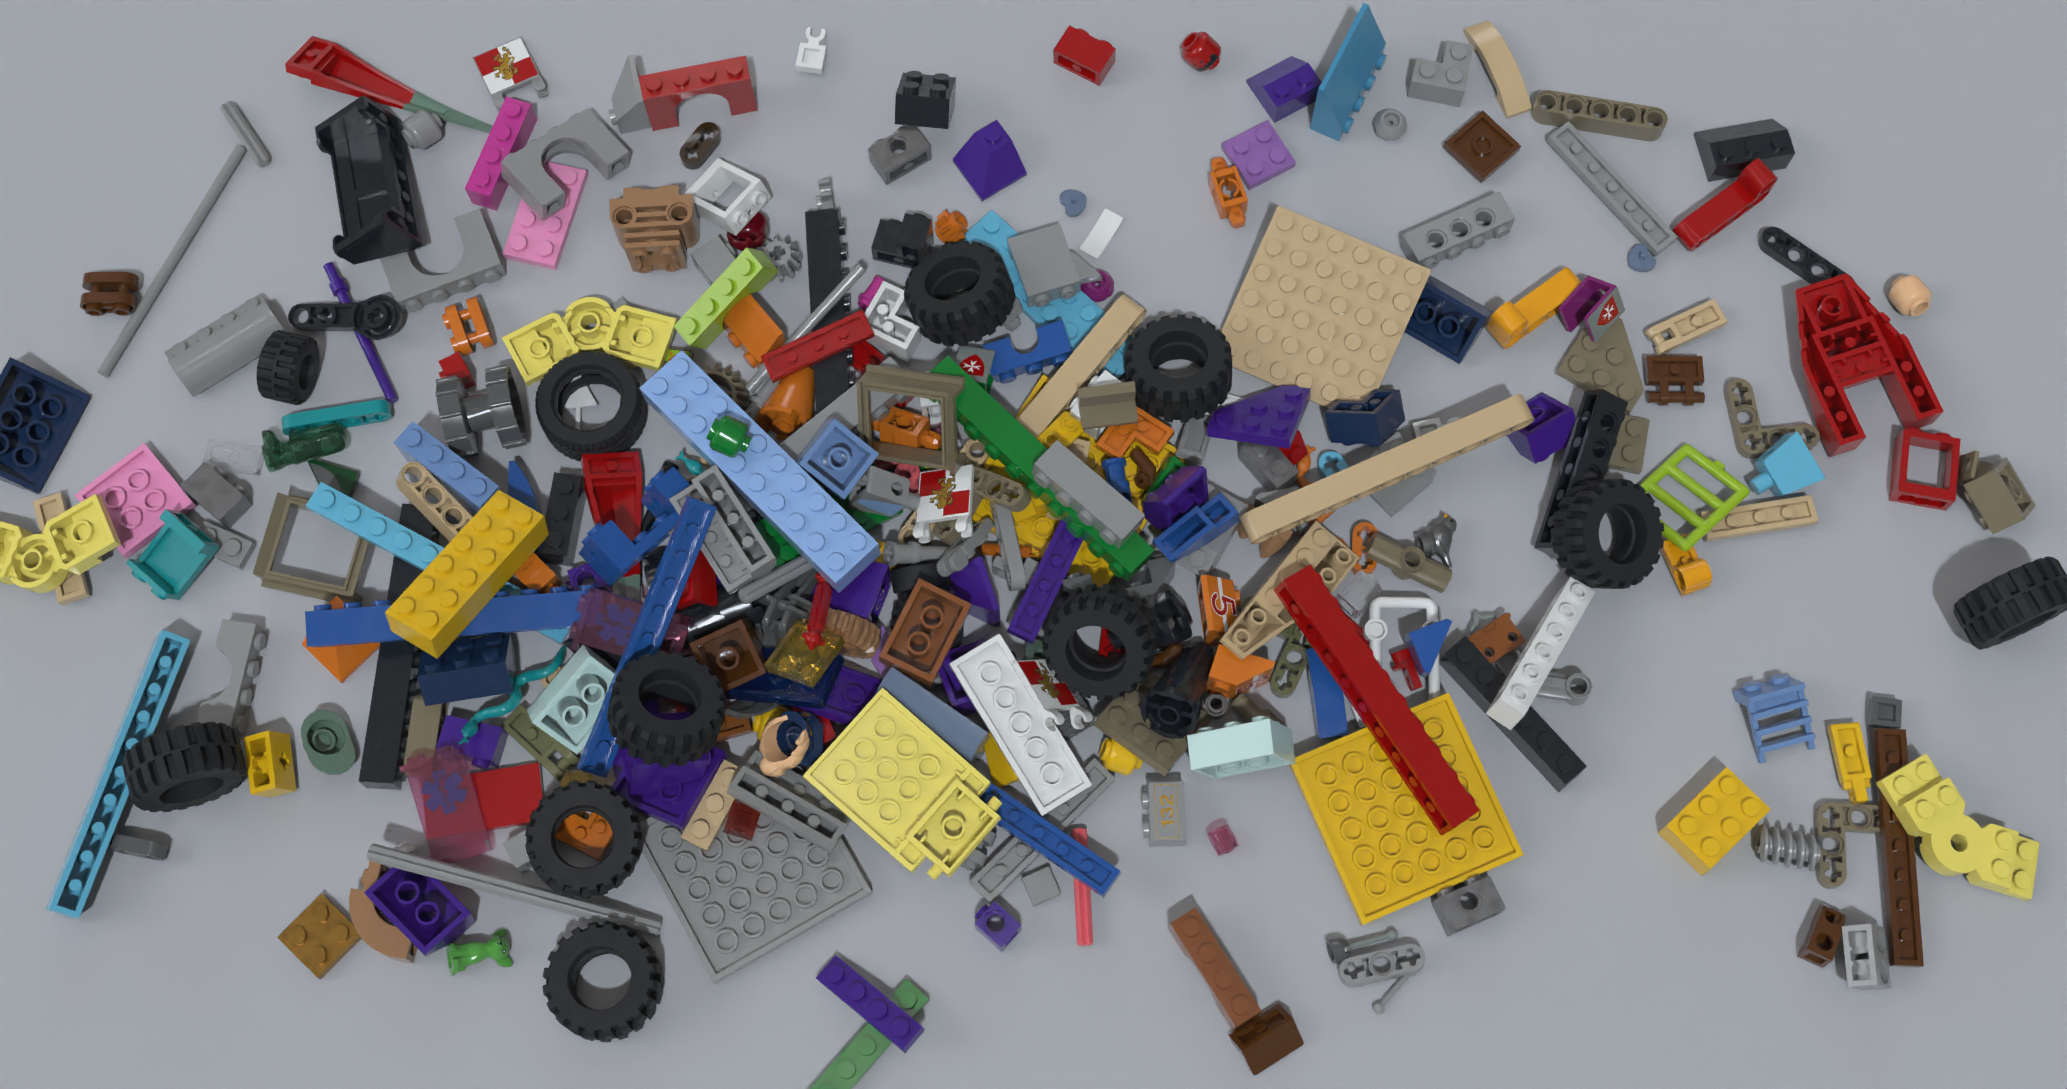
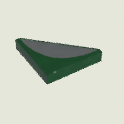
M313 459L308 460L318 485L320 482H323L352 498L360 478L358 472Z

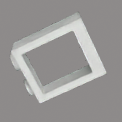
M719 158L685 193L693 195V202L698 216L735 236L771 198L760 179ZM733 182L746 188L726 211L712 205Z

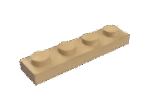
M61 492L33 501L40 533L43 534L42 532L47 521L68 510L65 496ZM68 573L63 583L55 588L59 604L64 606L90 597L85 573L80 575Z
M1812 495L1736 506L1704 536V540L1709 542L1816 525L1819 520ZM1715 510L1703 511L1699 516L1705 520Z

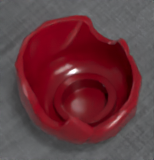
M757 212L736 236L727 231L726 235L730 245L740 251H743L746 247L755 250L764 244V240L768 238L769 233L765 215Z

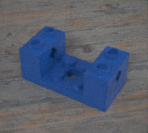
M674 467L666 473L663 470L659 471L643 489L646 494L641 500L646 508L657 518L653 526L647 532L645 530L631 541L612 520L608 521L604 526L599 522L587 533L588 536L583 539L582 543L584 546L579 555L611 587L638 564L642 557H646L669 537L668 533L674 529L679 517L669 499L689 487L690 484Z

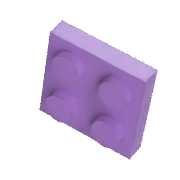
M1269 120L1222 143L1221 149L1232 166L1236 165L1239 176L1248 190L1294 168L1296 161Z

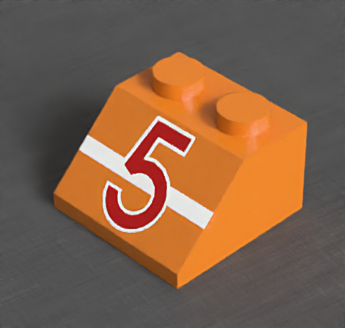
M1201 575L1197 595L1203 639L1209 646L1223 645L1219 642L1238 617L1237 607L1241 606L1239 589L1234 590L1233 580Z
M1219 644L1209 673L1206 692L1210 693V695L1218 693L1226 699L1234 700L1243 692L1246 694L1267 684L1275 662L1252 654L1240 660L1228 648Z

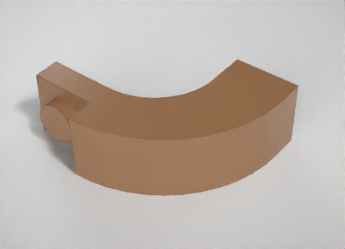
M370 861L368 869L366 868L363 871L361 878L363 890L353 888L350 890L349 911L352 923L362 940L374 950L393 960L414 964L417 948L396 926L390 925L385 920L382 911L364 894L368 888L389 871V868L385 865Z

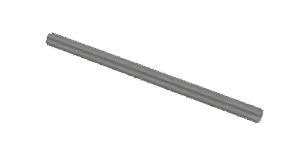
M375 843L371 844L367 853V859L371 862L603 924L605 921L615 922L619 926L625 925L634 932L652 937L659 935L662 922L658 919L576 897L572 898L554 891Z

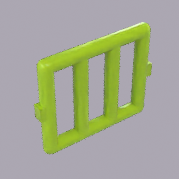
M1690 444L1682 445L1639 484L1646 490L1645 493L1649 492L1695 527L1684 538L1664 523V531L1661 535L1682 551L1691 549L1750 493L1747 486L1725 471L1724 464L1718 460L1713 462ZM1688 457L1733 490L1734 493L1723 502L1679 469L1677 465ZM1668 474L1715 509V511L1704 520L1657 483Z

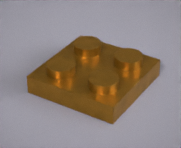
M320 894L277 937L319 979H322L362 939L353 923L323 894Z

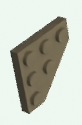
M1618 318L1597 342L1591 340L1585 325L1555 373L1584 391L1604 389L1627 401L1626 415L1630 414L1644 391L1621 318Z

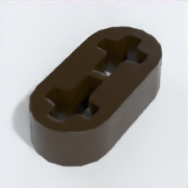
M705 122L699 125L681 147L679 155L685 168L690 170L700 168L719 146L721 135L719 128L714 123ZM713 133V138L707 137L704 139V134L710 135ZM695 152L697 153V158L691 157L688 159V153L691 155Z

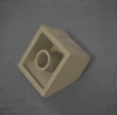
M2007 457L1976 474L1974 479L1968 480L1963 485L1967 500L1971 504L1976 505L1980 512L1979 519L1986 529L1989 528L1992 534L2025 520L2036 506Z

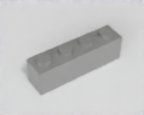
M1058 440L1034 463L1032 474L1037 484L1043 488L1048 487L1054 492L1056 499L1063 506H1070L1076 511L1078 518L1085 525H1092L1100 532V537L1107 544H1114L1120 548L1141 526L1145 514Z

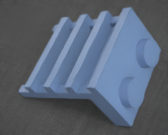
M1776 674L1771 676L1769 681L1762 683L1760 681H1751L1742 685L1743 688L1733 690L1735 701L1747 707L1758 763L1766 762L1765 752L1805 741L1807 749H1815L1814 739L1816 738L1815 733L1811 729L1810 722H1812V717L1808 714L1807 706L1809 702L1808 699H1805L1804 689L1806 687L1804 682L1788 676V674ZM1797 708L1800 709L1801 716L1761 727L1758 725L1757 719ZM1803 725V733L1762 744L1761 736Z

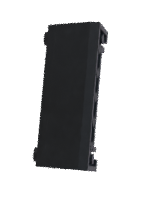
M364 95L315 127L318 148L323 153L331 156L343 236L336 235L333 237L332 248L338 257L347 260L353 265L412 251L423 245L406 146L401 134L403 130L401 120Z

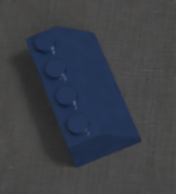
M1430 275L1405 329V333L1460 364L1481 334L1493 311Z

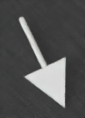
M582 376L573 378L572 382L574 380L582 378ZM587 386L575 391L568 398L564 406V410L575 409V428L581 430V408L598 406Z

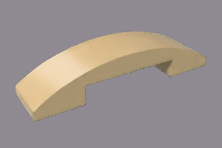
M1488 20L1464 28L1463 32L1469 44L1474 45L1473 52L1479 53L1497 90L1496 99L1506 119L1531 111L1530 99L1519 68L1497 29Z

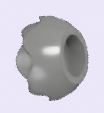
M1395 109L1381 111L1373 122L1377 136L1385 141L1398 140L1407 130L1405 116Z

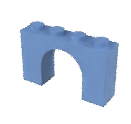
M413 421L394 441V444L407 462H417L423 465L434 478H439L457 493L474 515L498 490L502 491L497 484Z

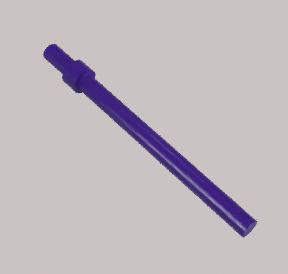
M326 263L323 268L329 278V287L333 295L338 297L340 303H352L348 294L349 288L345 280L340 278L334 263ZM354 331L386 400L390 404L397 402L398 397L371 340Z

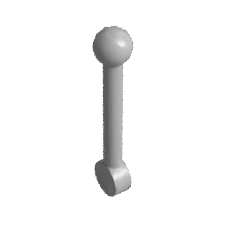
M1416 974L1401 977L1380 1002L1374 1003L1373 1011L1377 1014L1383 1013L1387 1002L1409 977H1413Z

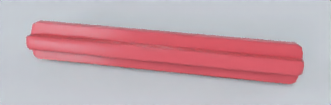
M1084 828L1072 829L1071 837L1088 848L1087 830ZM1074 878L1078 946H1090L1093 944L1091 891L1089 887Z

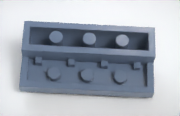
M894 667L890 668L879 685L876 694L884 688L970 765L975 759L979 761L985 753L983 747L990 738L988 732Z

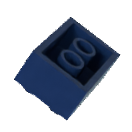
M495 633L478 639L463 638L457 642H452L438 659L422 651L417 678L425 706L513 693L517 659L511 635Z

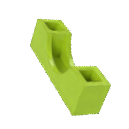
M746 247L674 325V328L689 346L707 349L724 331L723 320L731 308L746 296L761 291L779 270L763 251Z

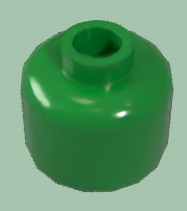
M723 415L720 420L715 418L706 439L710 441L709 446L712 450L734 458L738 455L739 451L746 452L752 437L747 435L749 429L746 423L731 416Z

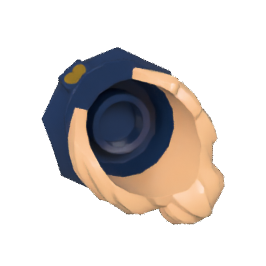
M807 710L803 712L786 711L766 725L762 732L759 750L763 755L759 765L761 771L769 777H780L785 774L786 769L796 766L809 767L823 751V725L813 713Z

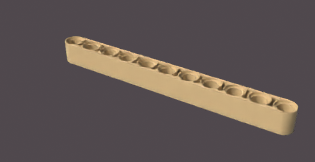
M1514 395L1254 508L1240 516V522L1252 545L1261 543L1530 425L1535 419L1523 395Z

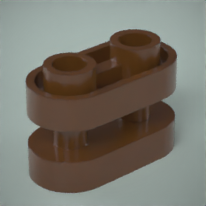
M123 271L85 273L83 275L82 287L90 292L81 295L80 308L91 316H101L103 313H114L121 316L129 315L130 312H134L137 308V297L130 293L138 291L140 278L133 273Z

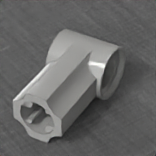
M1549 672L1536 697L1566 701L1570 705L1579 706L1589 697L1592 690V682L1588 676L1582 673L1567 675ZM1573 684L1580 685L1584 693L1581 695L1574 694L1570 686Z

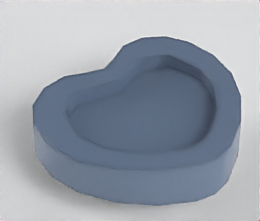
M1072 189L1063 191L1060 194V203L1065 207L1066 215L1077 217L1082 214L1086 207V195Z
M1644 244L1635 245L1628 255V267L1634 271L1648 272L1656 265L1655 257L1649 254L1648 248Z

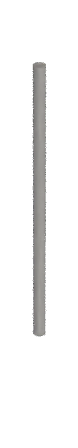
M236 145L97 371L100 375L108 377L245 154L246 150L243 147Z

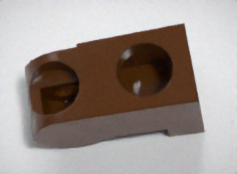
M1823 904L1820 905L1812 919L1811 927L1797 957L1821 968L1832 962L1842 935V926H1844L1846 915Z

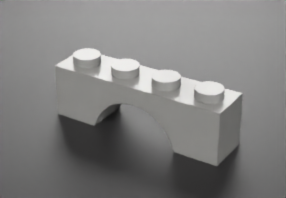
M222 619L215 647L228 656L232 666V675L228 686L220 695L211 700L201 702L196 723L215 722L218 724L221 722L231 726L237 731L238 736L243 733L246 724L244 717L246 706H249L252 701L253 693L251 686L253 678H256L259 673L258 658L260 650L262 651L266 644L265 631L256 623Z

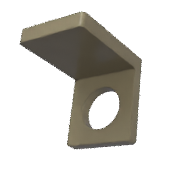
M1976 450L1960 456L1957 484L1964 485L1968 480L1974 479L1976 474L1993 464L1978 460L1980 452Z

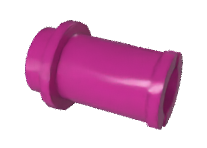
M875 276L864 294H859L857 304L864 311L867 310L881 284L885 281L883 278Z

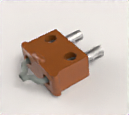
M1479 613L1473 617L1475 622L1470 627L1471 636L1468 639L1506 679L1508 675L1498 660L1512 651L1519 658L1523 651L1521 645L1526 640L1510 619V613H1504L1500 617L1493 614L1483 616ZM1479 619H1494V621H1492L1491 623L1487 624L1477 632H1474V628L1478 625Z

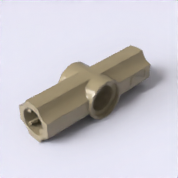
M1377 533L1371 537L1364 552L1365 557L1392 569L1394 575L1399 579L1415 580L1439 593L1446 589L1453 574L1452 569L1425 557L1423 551L1418 547L1408 546L1406 548ZM1405 559L1411 563L1412 567L1405 562Z

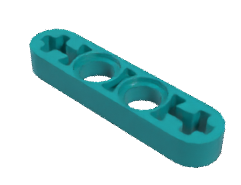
M379 399L288 414L281 418L282 433L287 436H301L384 422L392 417L389 401Z

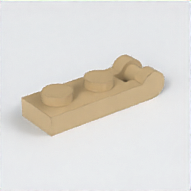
M1712 299L1651 327L1645 332V335L1649 341L1652 340L1654 342L1657 355L1664 356L1684 344L1725 326L1728 320L1715 299ZM1666 332L1671 336V339L1667 341L1662 335Z

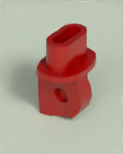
M1409 649L1392 653L1391 657L1395 665L1392 667V671H1403L1410 691L1422 688Z

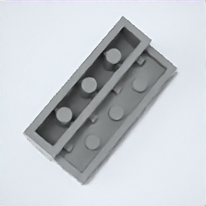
M258 294L231 312L224 314L205 328L198 330L192 336L175 344L164 353L179 379L194 397L258 358L268 337L274 331H285V329L263 296Z
M717 465L712 466L691 480L693 482L692 485L669 499L679 515L687 495L717 507L700 549L729 595L751 581L770 573L775 567L777 559Z
M755 750L730 784L727 794L825 851L832 853L851 819L806 781L803 776L786 769L785 774L780 777L765 775L759 766L763 755Z

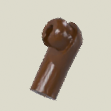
M1137 449L1130 456L1131 460L1139 468L1134 481L1138 488L1146 490L1155 479L1156 467L1141 449Z
M1179 643L1168 646L1160 654L1155 655L1151 668L1167 669L1171 667L1185 650L1184 647Z

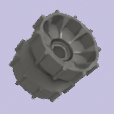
M506 364L485 369L487 393L468 396L462 378H458L457 375L436 379L435 395L446 443H448L449 449L462 459L479 456L477 432L494 428L501 441L502 448L511 449L527 445V430L523 407L516 382L510 367H507Z

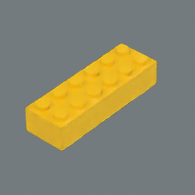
M498 490L387 609L385 615L391 631L438 659L546 539L549 533L544 515Z

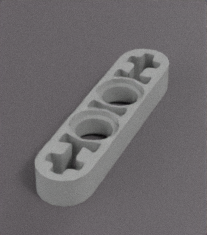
M992 491L991 495H994L999 491ZM990 502L1009 591L1023 590L1026 586L1025 571L1011 510Z

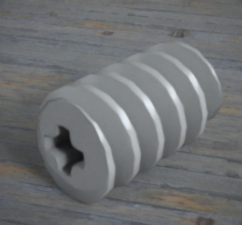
M1760 824L1756 833L1754 848L1755 853H1760V859L1763 863H1765L1768 855H1772L1774 865H1777L1782 857L1784 858L1785 867H1789L1792 860H1796L1797 869H1801L1804 862H1808L1809 871H1813L1821 857L1823 837L1819 835L1815 838L1813 833H1807L1803 836L1801 831H1795L1791 834L1789 829H1783L1779 832V829L1774 826L1767 830L1766 825Z

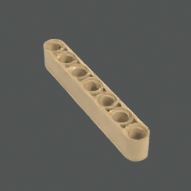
M1125 294L1121 295L1018 417L1017 421L1037 438L1064 411L1069 410L1071 403L1077 397L1078 388L1087 387L1091 379L1098 375L1145 317L1147 310Z

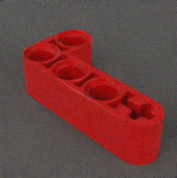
M1760 158L1755 159L1741 172L1735 182L1684 218L1672 231L1690 252L1696 250L1761 202L1769 194L1778 177Z

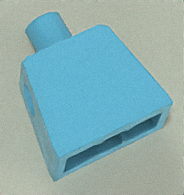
M1791 432L1785 434L1755 461L1760 474L1749 480V484L1757 495L1770 489L1774 496H1783L1825 479V476L1798 432Z

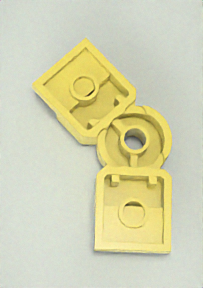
M585 297L571 303L566 309L564 318L560 317L559 314L550 313L502 337L525 383L527 386H530L543 379L548 370L554 364H557L559 360H563L565 357H570V355L578 352L583 353L584 351H594L595 353L599 351L601 353H608V355H614V357H618L620 361H624L632 369H636L639 366L659 371L664 364L676 330L674 325L678 321L677 318L627 305L618 307L616 312H614L606 301L596 297ZM589 324H597L591 330L585 329Z
M94 494L47 521L42 532L43 534H32V532L19 526L0 521V583L7 585L15 584L35 593H47L59 587L66 579L68 573L80 575L103 562L102 555L121 545L103 498Z
M1927 753L1876 782L1907 834L1914 837H1922L1920 852L1924 861L1932 870L1944 876H1956L1966 873V878L1970 884L2024 901L2032 899L2040 842L2018 836V831L1990 823L1980 827L1976 821L1964 815L1965 801L1949 777L1944 779L1941 777ZM1951 840L1955 844V849L1951 845Z

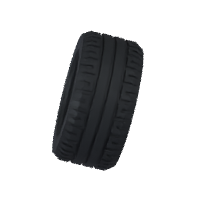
M594 351L578 352L570 355V357H565L563 360H559L541 379L540 385L537 388L538 391H536L537 397L535 398L537 419L549 442L558 452L563 453L564 456L581 461L582 454L625 452V450L631 448V445L635 444V440H638L639 435L642 434L647 417V403L639 389L641 385L633 370L624 361H620L618 357L599 351L596 353ZM582 376V378L574 380L572 382L573 378ZM590 384H603L615 389L621 395L620 407L615 417L603 427L594 430H578L569 426L563 420L564 406L568 398L579 388Z

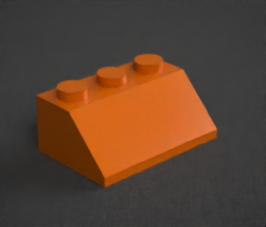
M751 294L735 304L723 320V328L728 333L727 339L735 349L740 347L745 353L743 357L752 369L758 368L763 362L760 356L780 348L785 343L783 332Z

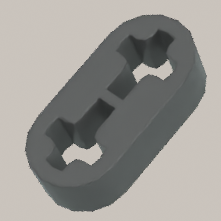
M113 834L109 850L126 855L164 861L168 846L155 841Z

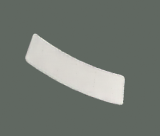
M1105 208L1095 226L1080 246V250L1094 258H1099L1121 224L1123 217Z

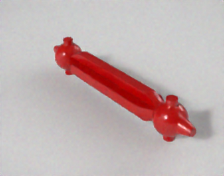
M816 573L814 576L817 579L818 585L815 588L808 619V632H803L801 636L804 638L810 651H813L819 645L824 646L825 644L821 634L825 629L832 595V586L819 573Z

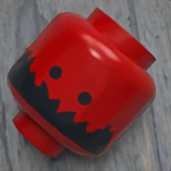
M1193 32L1185 38L1182 43V57L1196 71L1212 70L1219 64L1221 47L1208 33Z

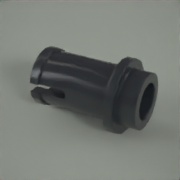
M1218 693L1208 696L1205 701V710L1209 715L1213 716L1212 719H1220L1225 715L1228 708L1226 698ZM1213 705H1219V706L1221 705V708L1218 709V710H1215V709L1212 708V706H1213Z

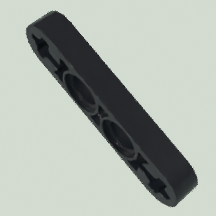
M1778 227L1765 229L1758 240V245L1765 254L1810 284L1827 280L1830 276L1836 277L1846 273ZM1772 237L1777 239L1773 244L1768 242ZM1786 244L1787 247L1782 253L1780 249ZM1788 252H1799L1802 256V261L1795 262L1791 260ZM1814 266L1821 267L1825 271V276L1816 277L1812 273L1811 268Z

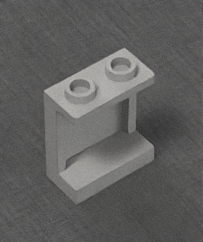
M1060 223L1007 239L1008 253L1016 266L1028 307H1043L1053 300L1059 298L1069 299L1080 292L1081 280Z

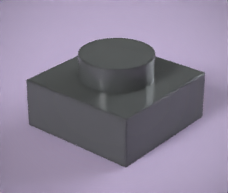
M1872 696L1869 699L1868 727L1901 728L1902 700Z

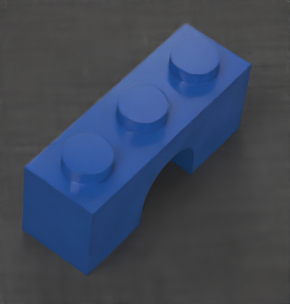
M1063 320L1036 328L1038 335L1037 347L1027 354L1016 352L1010 337L983 345L984 349L995 351V357L990 370L995 382H1001L1002 384L1010 383L1017 379L1016 376L1025 373L1027 375H1035L1042 372L1044 367L1050 365L1054 367L1062 366L1073 353L1067 328Z

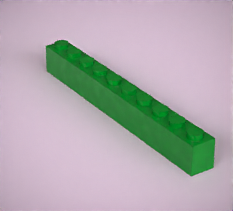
M949 356L945 357L929 372L965 377V389L956 398L957 421L964 427V432L973 441L978 440L984 446V450L993 460L998 459L1005 466V470L1010 477L1015 480L1019 479L1034 499L1039 498L1045 503L1047 511L1054 518L1062 519L1067 524L1068 531L1076 538L1081 537L1088 544L1089 551L1095 557H1102L1109 564L1108 567L1118 578L1123 577L1128 582L1151 559L1154 549L1136 532L1120 548L1114 544L1109 545L1100 537V532L1092 525H1085L1078 518L1076 511L1070 506H1063L1056 499L1054 492L1048 487L1043 488L1037 484L1032 474L1033 466L1048 449ZM929 399L934 403L937 401L941 405V400Z

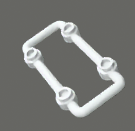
M1377 597L1372 600L1369 606V621L1363 627V635L1370 642V648L1381 668V640L1386 637L1388 628L1386 623L1381 620L1380 609H1426L1427 621L1422 625L1421 628L1439 622L1437 605L1433 600L1425 597ZM1439 653L1428 675L1429 700L1440 696Z

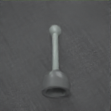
M1389 929L1385 934L1353 943H1348L1343 938H1333L1326 941L1327 952L1331 962L1335 964L1348 958L1351 949L1386 939L1396 940L1398 932L1395 929Z

